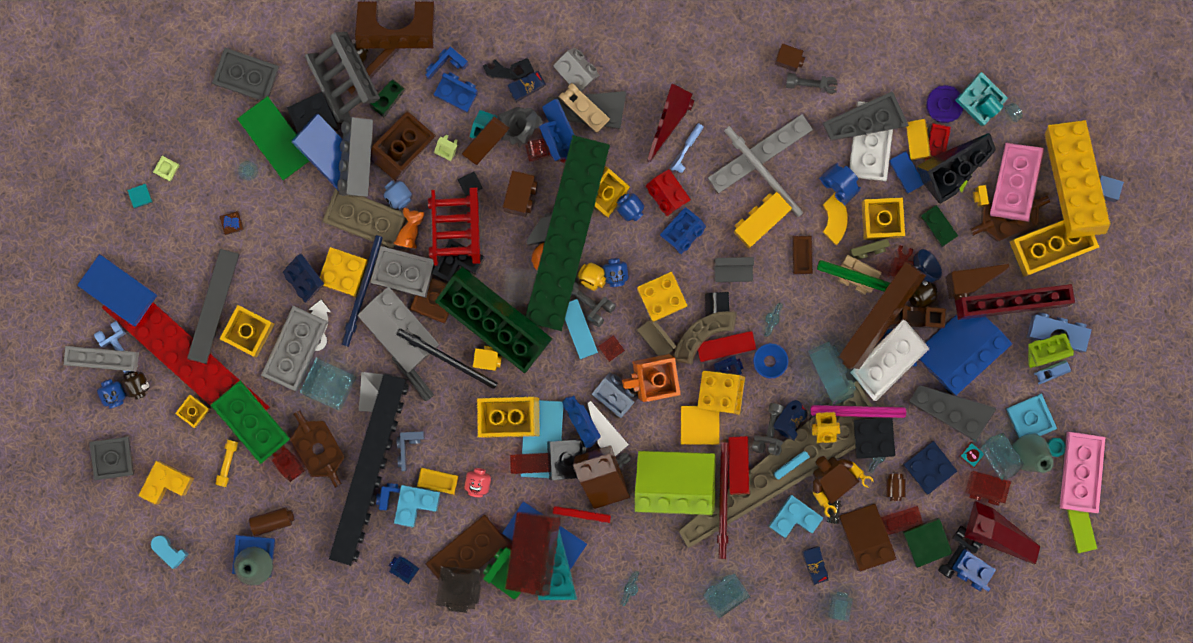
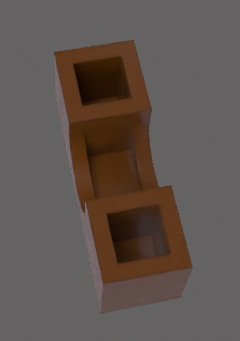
M905 305L891 325L897 326L902 320H906L911 327L942 329L945 328L946 309L932 307L917 308Z

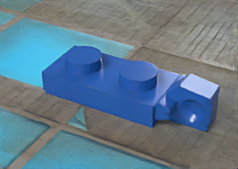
M575 396L565 398L562 403L565 410L568 411L567 413L572 424L576 428L585 447H592L601 435L584 405H580Z

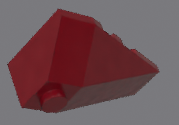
M977 501L974 502L964 537L1035 565L1041 546L994 508Z

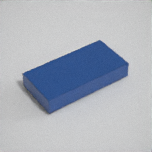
M906 151L889 160L907 194L924 185Z

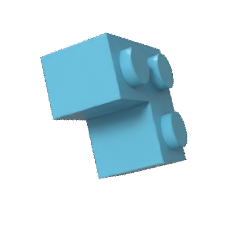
M401 485L394 524L415 527L418 508L436 512L441 492Z
M789 495L768 527L784 538L787 537L796 523L813 534L823 520V517L794 496Z

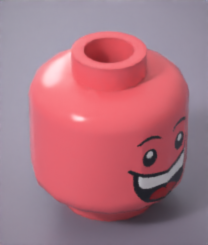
M474 468V471H469L466 474L464 488L469 496L481 498L489 492L491 476L485 473V469Z

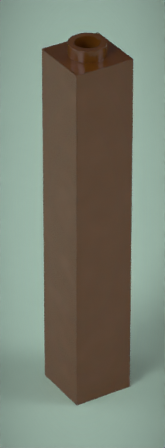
M905 262L838 356L843 360V365L849 369L861 368L926 277V274L912 264Z

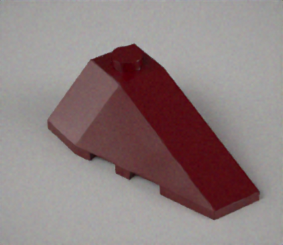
M671 84L647 162L653 160L685 117L687 110H692L695 101L691 99L692 93L675 84Z

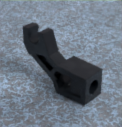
M528 58L512 64L510 68H504L496 59L493 60L494 69H489L487 64L483 65L487 76L492 79L499 78L518 81L534 73ZM521 66L524 73L521 75L515 74L513 69L516 70L517 67Z

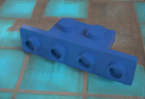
M554 99L542 107L548 123L542 124L539 128L542 132V137L550 149L551 156L555 161L566 159L574 133L559 100Z

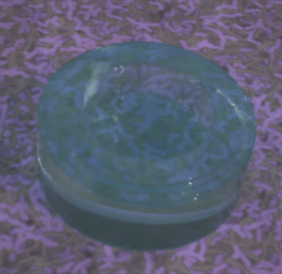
M1010 103L1005 107L1007 115L1013 122L1022 119V111L1015 103Z
M245 161L240 164L238 173L244 180L251 181L257 177L258 167L251 161Z

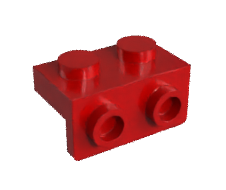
M670 169L653 178L646 185L649 194L654 198L660 210L666 216H669L691 200Z

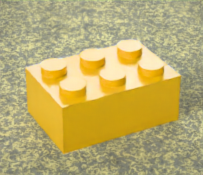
M477 398L478 437L540 436L539 398Z

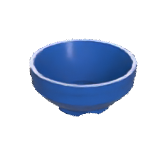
M772 343L765 344L755 352L753 364L755 370L761 376L770 379L781 376L787 369L788 356L781 346ZM773 356L776 361L775 365L767 367L764 364L765 357Z

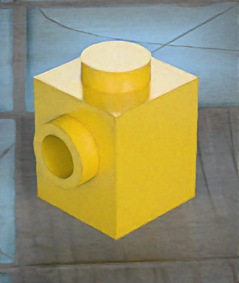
M484 346V349L475 348L473 368L496 371L497 367H501L502 356H499V353L492 347Z

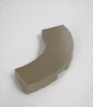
M737 312L713 313L691 325L676 346L673 356L675 357V362L693 364L698 348L707 338L719 332L734 331Z

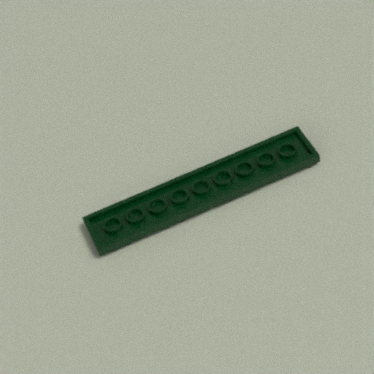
M572 135L525 315L535 325L562 331L610 144Z

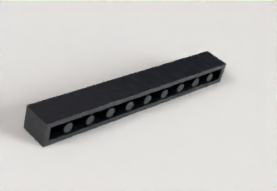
M383 373L329 560L349 566L358 561L360 551L357 549L359 543L363 544L366 533L363 532L365 525L369 524L371 514L368 512L370 506H374L377 496L374 495L376 488L380 487L382 477L379 475L381 469H385L388 458H385L386 451H390L393 440L390 438L392 432H396L399 421H396V417L403 410L404 403L401 401L403 395H407L409 389L408 379Z

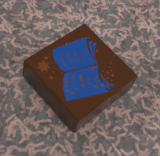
M238 211L219 216L225 235L244 230Z

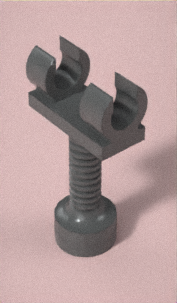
M788 73L786 88L794 89L796 85L820 88L822 93L827 91L829 94H834L837 92L834 90L836 87H829V85H837V80L834 77L826 78V76H822L820 81L798 78L794 73Z
M574 282L571 296L576 295L583 303L591 307L593 311L587 319L595 326L600 327L604 319L596 313L601 307L607 312L612 313L616 305L606 297L599 304L594 303L587 295L579 291V284Z
M770 403L768 412L772 416L770 417L766 437L755 436V441L752 444V450L756 451V453H763L765 443L770 444L768 452L772 453V455H780L783 442L773 438L775 432L773 425L784 410V406Z

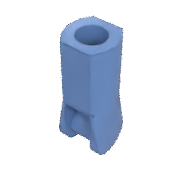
M1064 360L1039 370L1034 375H1037L1039 385L1071 372L1068 362ZM1048 370L1051 377L1046 379L1044 372Z

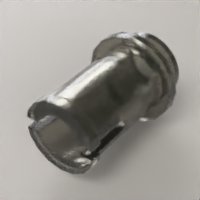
M836 500L833 504L828 503L837 510L835 514L829 508L828 514L830 517L827 519L828 523L839 524L840 507L843 505L841 500Z

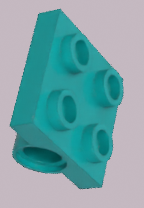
M980 72L955 101L981 126H985L992 117L1001 111L1008 97Z

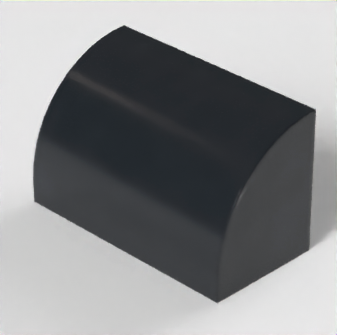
M729 292L705 294L706 316L718 312H729Z

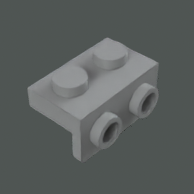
M576 48L568 50L553 65L569 84L573 83L581 92L600 76L597 73L596 67L588 63L584 58V54Z

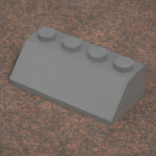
M390 287L375 297L357 315L407 373L426 359L430 353L419 347L415 348L409 345L408 341L397 336L396 332L399 328L411 335L415 334L421 337L422 341L435 348L439 346L437 341Z

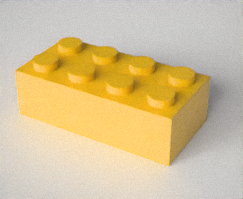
M1064 220L1010 241L1023 277L1099 248L1095 235L1068 239Z

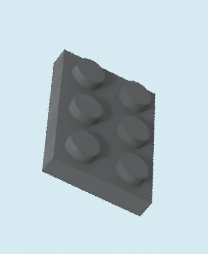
M224 48L212 84L262 101L267 96H270L280 67Z

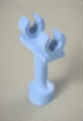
M117 320L110 324L116 334L106 339L102 331L94 334L101 347L104 348L111 343L115 350H124L118 339L126 333Z

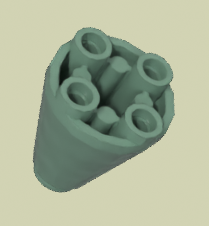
M1038 434L1024 435L1012 444V458L1018 468L1024 471L1045 473L1052 469L1053 459L1049 445Z
M248 547L242 550L234 562V571L237 578L244 584L251 586L260 585L271 576L274 568L269 553L259 547ZM247 564L251 566L250 572L247 569L245 570Z

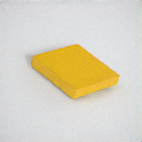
M681 406V444L719 445V411L698 409L697 406Z

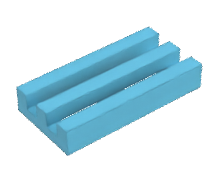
M802 451L773 472V475L779 480L810 456L806 451Z

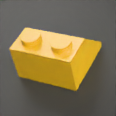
M606 166L604 167L594 208L609 218L617 206V200L629 190L630 186Z

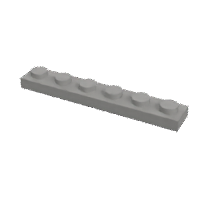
M801 114L750 150L764 164L810 133L813 129L803 114ZM742 154L709 176L708 180L719 194L756 168Z

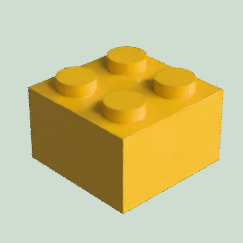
M903 197L864 199L862 201L864 240L893 239L905 236Z
M330 247L320 275V279L324 283L323 286L356 297L368 260Z
M237 305L220 340L257 358L275 324Z

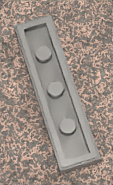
M65 346L64 365L137 372L139 352Z

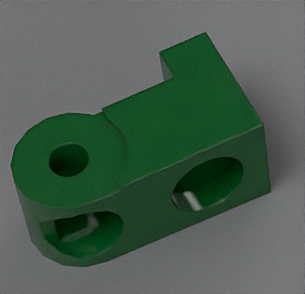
M392 79L378 94L380 99L375 103H370L371 108L384 118L404 93L405 88Z

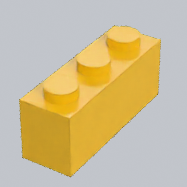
M770 192L762 200L764 204L761 207L756 205L748 213L750 215L748 219L744 220L742 218L735 225L736 230L734 234L748 249L792 210V207L778 192L774 195Z

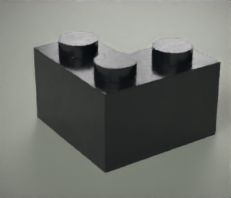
M449 239L445 248L465 246ZM468 254L441 256L438 266L435 267L432 274L449 282L458 268L464 267L467 271L477 275L485 257L480 254V263L473 264L472 256H468Z

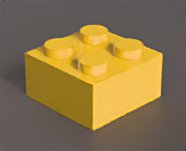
M190 394L175 414L193 428H197L211 409Z

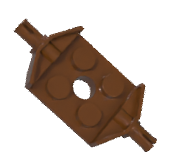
M1046 195L1038 200H1033L1029 221L1013 219L1009 222L1005 218L991 216L992 203L982 207L980 225L970 228L973 236L980 232H986L997 242L1038 225L1039 208L1050 203V199L1044 201L1049 198Z
M301 410L297 411L293 415L298 421L299 426L290 441L309 471L310 477L328 476L334 487H338L342 483L337 476V470L345 459L344 454L325 421L305 420ZM317 443L322 444L324 447V451L320 455L315 454L313 451V447Z

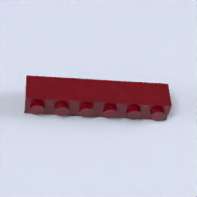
M1069 284L962 297L955 301L958 320L1068 307L1075 303L1073 286Z

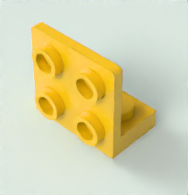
M672 272L637 287V292L640 298H642L653 322L687 307V303Z
M703 371L697 408L740 415L745 377Z

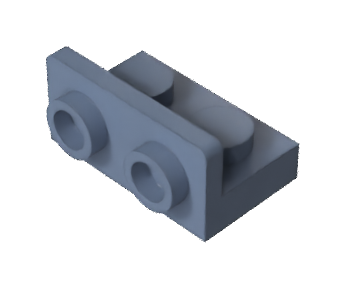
M611 372L608 373L592 393L594 397L620 418L624 416L638 399L636 391L633 388L624 389L621 378Z

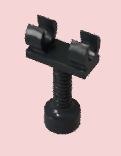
M960 526L952 539L960 544L959 548L956 549L948 564H942L938 569L940 573L949 579L955 573L952 568L963 550L968 549L976 554L982 543L973 541L971 545L963 541L962 538L966 533V528Z

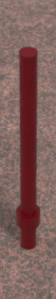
M721 442L719 535H717V543H719L718 559H726V543L729 540V536H727L729 443Z

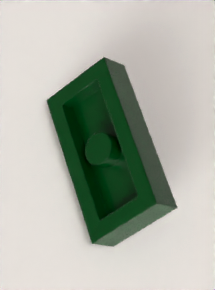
M937 205L920 216L941 247L958 237V234Z

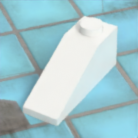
M590 401L588 408L591 419L601 435L597 441L598 446L604 448L611 445L616 456L629 444Z

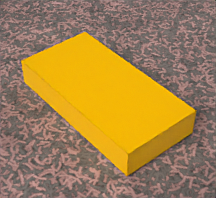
M921 119L907 122L909 125L906 128L911 160L931 157L926 120Z
M421 468L417 487L455 495L459 476Z

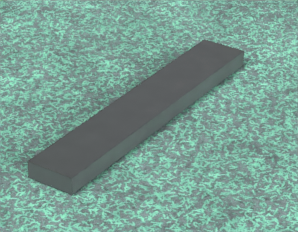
M223 249L219 251L187 357L189 360L207 364L239 258L238 253Z

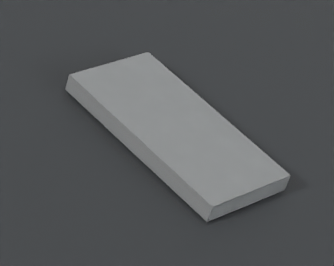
M292 306L261 376L297 391L328 321Z

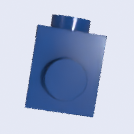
M387 483V486H382L381 494H377L376 500L379 510H388L390 491L400 493L401 488H398V484Z

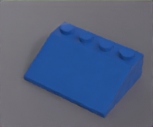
M956 314L945 325V328L940 329L925 343L929 350L919 360L951 395L956 396L1008 349L1012 342L987 317L958 320Z

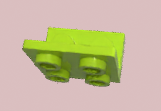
M1066 333L1053 335L1050 338L1036 340L1028 344L1029 368L1074 356V350Z

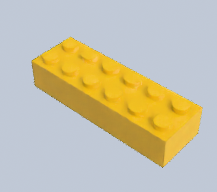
M1086 120L1048 125L1045 132V140L1068 239L1106 234L1110 226V220Z

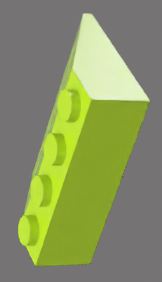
M638 451L635 512L713 514L715 511V453Z

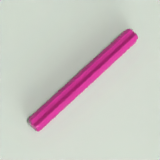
M812 405L810 408L812 416H816V413L835 412L836 416L906 417L905 407Z

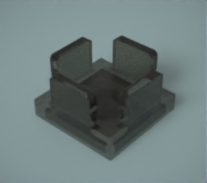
M441 566L436 606H445L448 611L467 613V609H475V604H478L481 587L479 583L480 571Z

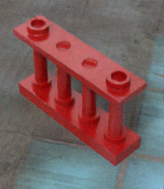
M470 188V195L466 196V198L436 199L435 190H431V198H428V209H432V247H429V258H433L434 266H438V256L468 254V256H472L473 264L480 263L479 199L477 188ZM461 205L470 207V212H467V214L437 215V207ZM467 222L471 223V228L461 231L437 232V223ZM468 238V240H471V245H468V247L438 248L437 239Z

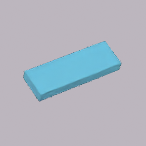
M578 299L569 302L565 321L579 358L583 359L598 353Z

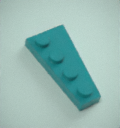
M537 522L538 600H578L558 522Z

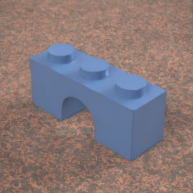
M1038 312V315H1032L1027 338L1044 340L1050 338L1054 330H1058L1063 334L1066 333L1074 351L1086 352L1092 330L1086 328V324L1075 322V325L1068 323L1067 319L1059 317L1056 320L1051 319L1049 314Z

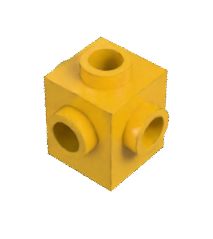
M835 412L816 413L815 424H812V435H816L817 443L836 442L837 434H840V423L836 421Z

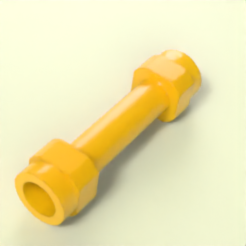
M227 439L224 448L227 450L220 475L216 477V485L227 487L229 481L227 476L234 451L237 452L238 442Z

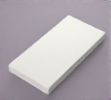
M858 101V102H857V107H859V106H861V105H863V104H865V103H867V102ZM893 130L853 137L849 168L858 178L887 181Z
M902 320L873 349L861 368H854L850 373L873 401H877L929 350V347L906 320Z

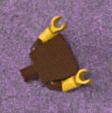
M820 456L815 462L819 468L813 472L815 478L813 481V495L821 507L825 508L824 515L830 517L827 512L828 508H831L835 514L837 510L828 503L833 504L860 482L859 478L862 480L863 486L867 488L869 487L864 484V480L870 478L872 482L874 481L872 477L865 476L864 471L852 461L846 459L837 460L835 457L827 460L825 456Z

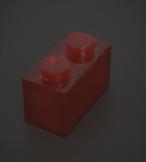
M971 471L965 493L970 494L969 498L981 501V498L988 499L989 504L999 506L1000 503L1006 504L1011 481Z

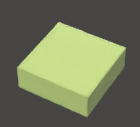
M161 156L153 173L171 182L180 165Z

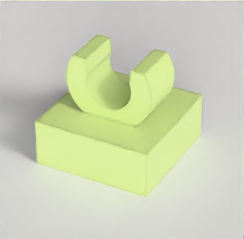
M445 135L444 138L440 137L437 141L434 153L451 161L455 155L458 141L455 139L454 142L447 140L448 135Z

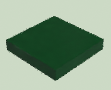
M935 518L903 531L917 568L953 554L940 518Z

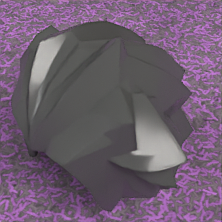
M515 107L498 114V119L509 127L501 141L508 140L512 146L517 143L519 148L522 144L527 143L534 130L543 124L542 118L532 108Z

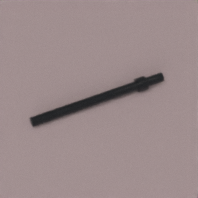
M401 328L397 330L396 335L408 341L409 345L421 348L492 389L497 386L496 381L422 341L421 337L415 334L411 335Z

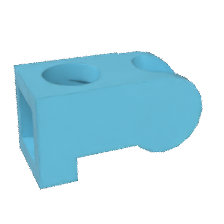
M156 536L151 541L153 551L172 569H176L189 555L184 549H180L178 552L166 536Z

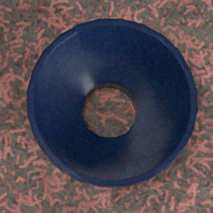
M921 249L914 255L913 266L926 274V277L923 279L924 281L935 282L941 278V266L931 252Z

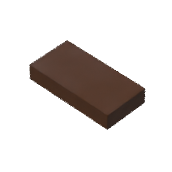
M792 236L793 275L813 274L812 236Z

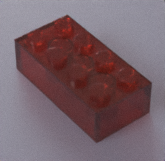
M517 512L505 589L539 596L549 595L561 518L530 512Z

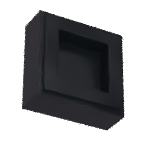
M475 171L457 179L465 196L470 195V188H477L478 191L483 189Z

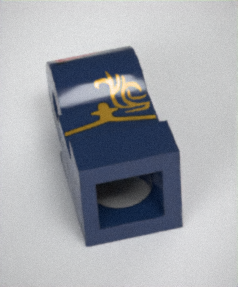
M536 71L527 77L508 84V89L517 103L543 88L546 83L540 72Z
M793 400L784 408L773 427L779 435L794 441L798 436L796 429L806 419L807 410L800 401Z
M816 546L801 551L813 584L816 585L828 581L829 578L820 547Z

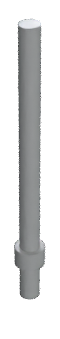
M730 126L724 129V132L733 141L732 144L735 148L740 149L775 192H778L792 207L793 213L799 217L803 211L745 145V140L741 136L739 137Z

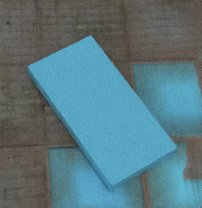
M539 400L540 436L523 437L521 477L549 478L547 442L562 440V402Z

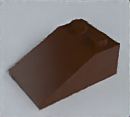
M407 111L372 146L370 160L396 181L436 135Z
M1009 264L949 273L946 276L949 299L956 301L962 297H969V295L1010 268Z
M611 445L575 456L573 466L579 482L594 509L630 498Z
M876 504L839 515L857 571L861 572L896 560L890 538Z

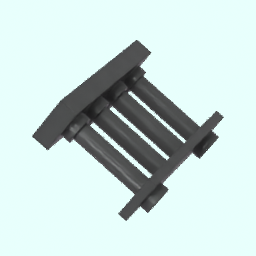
M335 32L330 37L333 45L323 53L305 55L308 66L311 68L337 123L343 122L344 118H351L348 111L359 103H375L380 99L347 32ZM338 51L341 62L328 71L324 61ZM346 68L350 78L336 88L332 78ZM354 85L358 95L344 105L340 95Z

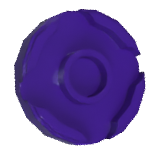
M948 85L938 86L932 90L926 101V109L930 117L940 123H950L958 119L963 112V108L955 100L961 93L955 87Z

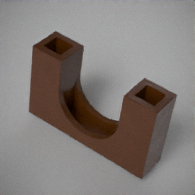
M358 1L355 29L356 48L433 49L435 26L434 2L415 1L413 21L402 29L391 30L382 27L378 23L377 1Z

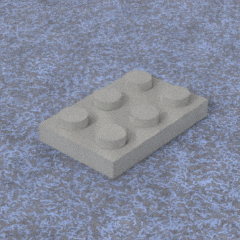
M380 246L370 283L426 298L435 268L433 259Z

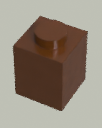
M782 43L775 65L796 72L798 67L802 68L805 57L802 55L804 51Z

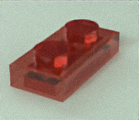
M918 506L881 517L888 535L923 524Z

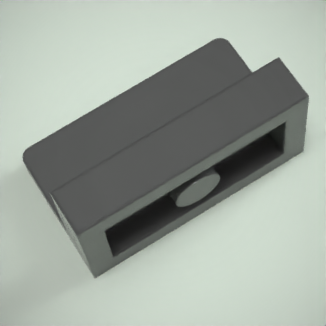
M754 257L714 259L715 282L753 281Z

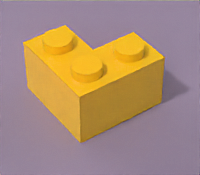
M156 461L138 496L153 504H160L167 489L185 496L194 478L161 461Z

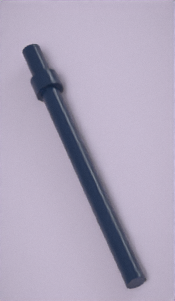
M375 236L349 322H346L344 328L346 332L341 345L349 347L353 332H356L358 326L356 325L357 315L360 313L383 237Z

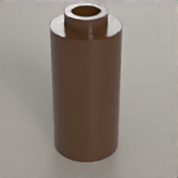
M287 507L249 518L250 528L254 537L292 526V521H295L292 510H288Z

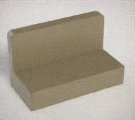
M651 318L637 329L657 356L669 354L676 348V345L656 321L653 322Z

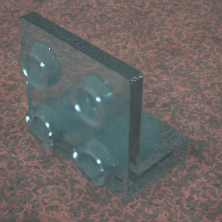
M316 358L300 393L340 411L356 376Z

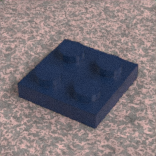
M302 253L297 255L283 271L286 280L292 284L297 295L305 303L324 285Z
M934 441L903 464L926 495L930 494L957 472L956 468Z

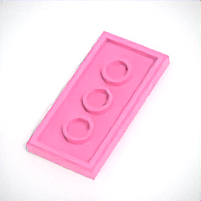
M1011 143L1005 144L990 211L991 216L1029 221L1044 148Z
M1074 432L1066 433L1059 509L1099 513L1106 437Z

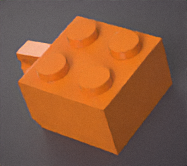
M670 354L632 361L634 373L631 374L632 377L622 380L623 388H634V391H637L638 399L642 402L681 395L675 357Z

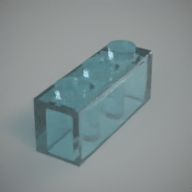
M826 342L809 350V357L833 406L854 397L855 385L851 379H847L845 373H848L845 365L839 363L837 359L839 353L835 345L831 346L830 342Z

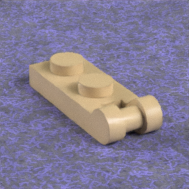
M573 83L568 86V90L565 93L562 92L558 96L563 103L596 133L610 121V118ZM573 94L578 97L574 102L569 99Z

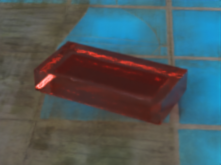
M548 453L510 455L511 474L549 472Z

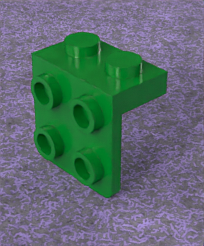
M506 546L504 550L500 548L494 556L497 560L493 566L489 564L483 572L485 574L483 579L488 583H492L512 599H516L535 574L536 567Z

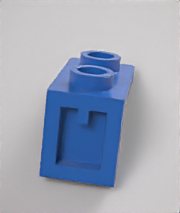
M450 46L448 50L445 48L438 57L440 59L435 64L431 63L428 66L425 76L430 80L449 58L451 59L449 62L457 69L461 67L464 70L469 64L465 58Z

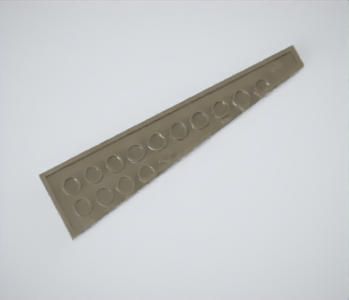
M857 380L826 405L873 407ZM813 416L796 431L798 436L794 441L787 438L783 442L779 456L770 453L749 471L750 494L730 495V488H728L727 525L812 475L819 468L815 462L820 456H825L827 460L831 457L838 459L855 449L853 420L879 419V417L836 416L837 423H840V434H837L836 442L817 443L816 435H812V424H815L816 417ZM802 451L808 453L810 456L808 459L779 480L775 478L773 472ZM720 496L715 500V511L712 515L698 514L678 531L688 548L719 530Z

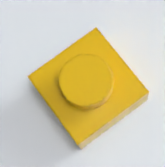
M986 185L976 187L973 192V199L978 204V207L989 204Z

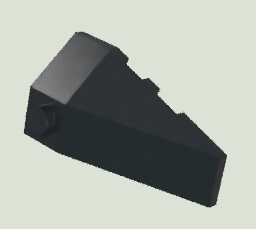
M987 133L935 155L916 167L922 183L936 201L941 204L960 191V186L966 180H970L971 174L990 158L996 151L991 134Z

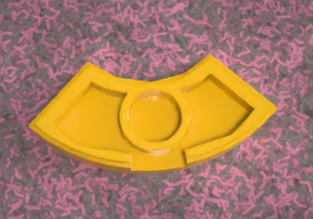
M834 193L822 205L828 217L827 226L823 233L837 245L846 231L848 216L846 206L836 199Z

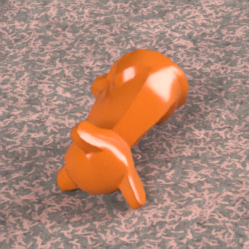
M404 208L403 214L408 222L400 230L393 244L416 249L415 240L418 234V225L423 222L424 212L410 211L408 208Z

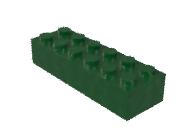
M461 267L454 274L435 300V303L524 374L553 339L464 267Z

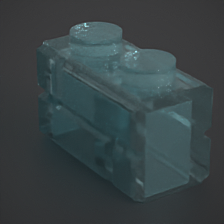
M1004 433L992 436L981 447V451L1001 480L1015 476L1025 465Z

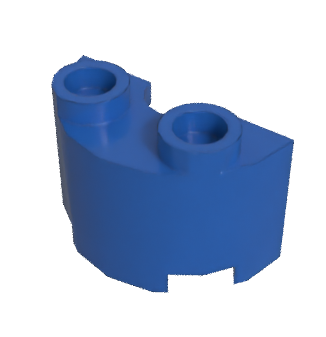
M838 163L833 164L819 177L826 188H832L836 192V199L844 205L854 198L861 189L856 182L858 180L856 174L847 166L844 168L838 166Z

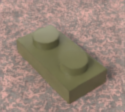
M888 239L851 249L849 253L851 257H856L857 260L868 257L867 253L874 252L877 255L886 252L885 248H888L890 244Z

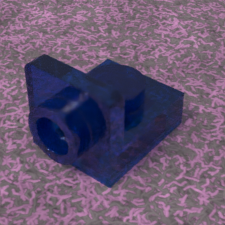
M736 356L712 364L714 370H720V373L731 370V365L734 366L737 375L742 374L741 370L744 369L740 358L736 359Z
M402 555L398 558L394 557L389 564V567H391L389 572L407 584L411 582L420 569Z

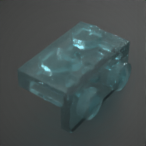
M736 574L727 575L722 579L721 583L711 586L703 595L718 619L750 598V595Z

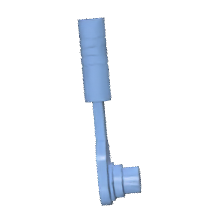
M697 123L687 138L686 145L670 166L672 171L676 170L682 173L685 170V166L682 165L681 161L687 149L693 145L704 128L701 124Z

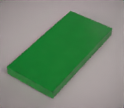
M268 96L237 118L283 181L310 162L291 142L296 133Z
M241 380L210 405L260 464L290 440V437Z

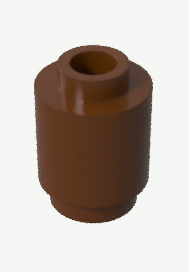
M888 474V479H886V497H890V501H902V497H906V479H904V474Z

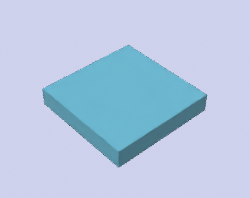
M1042 394L1006 408L1018 438L1033 433L1042 436L1057 429Z

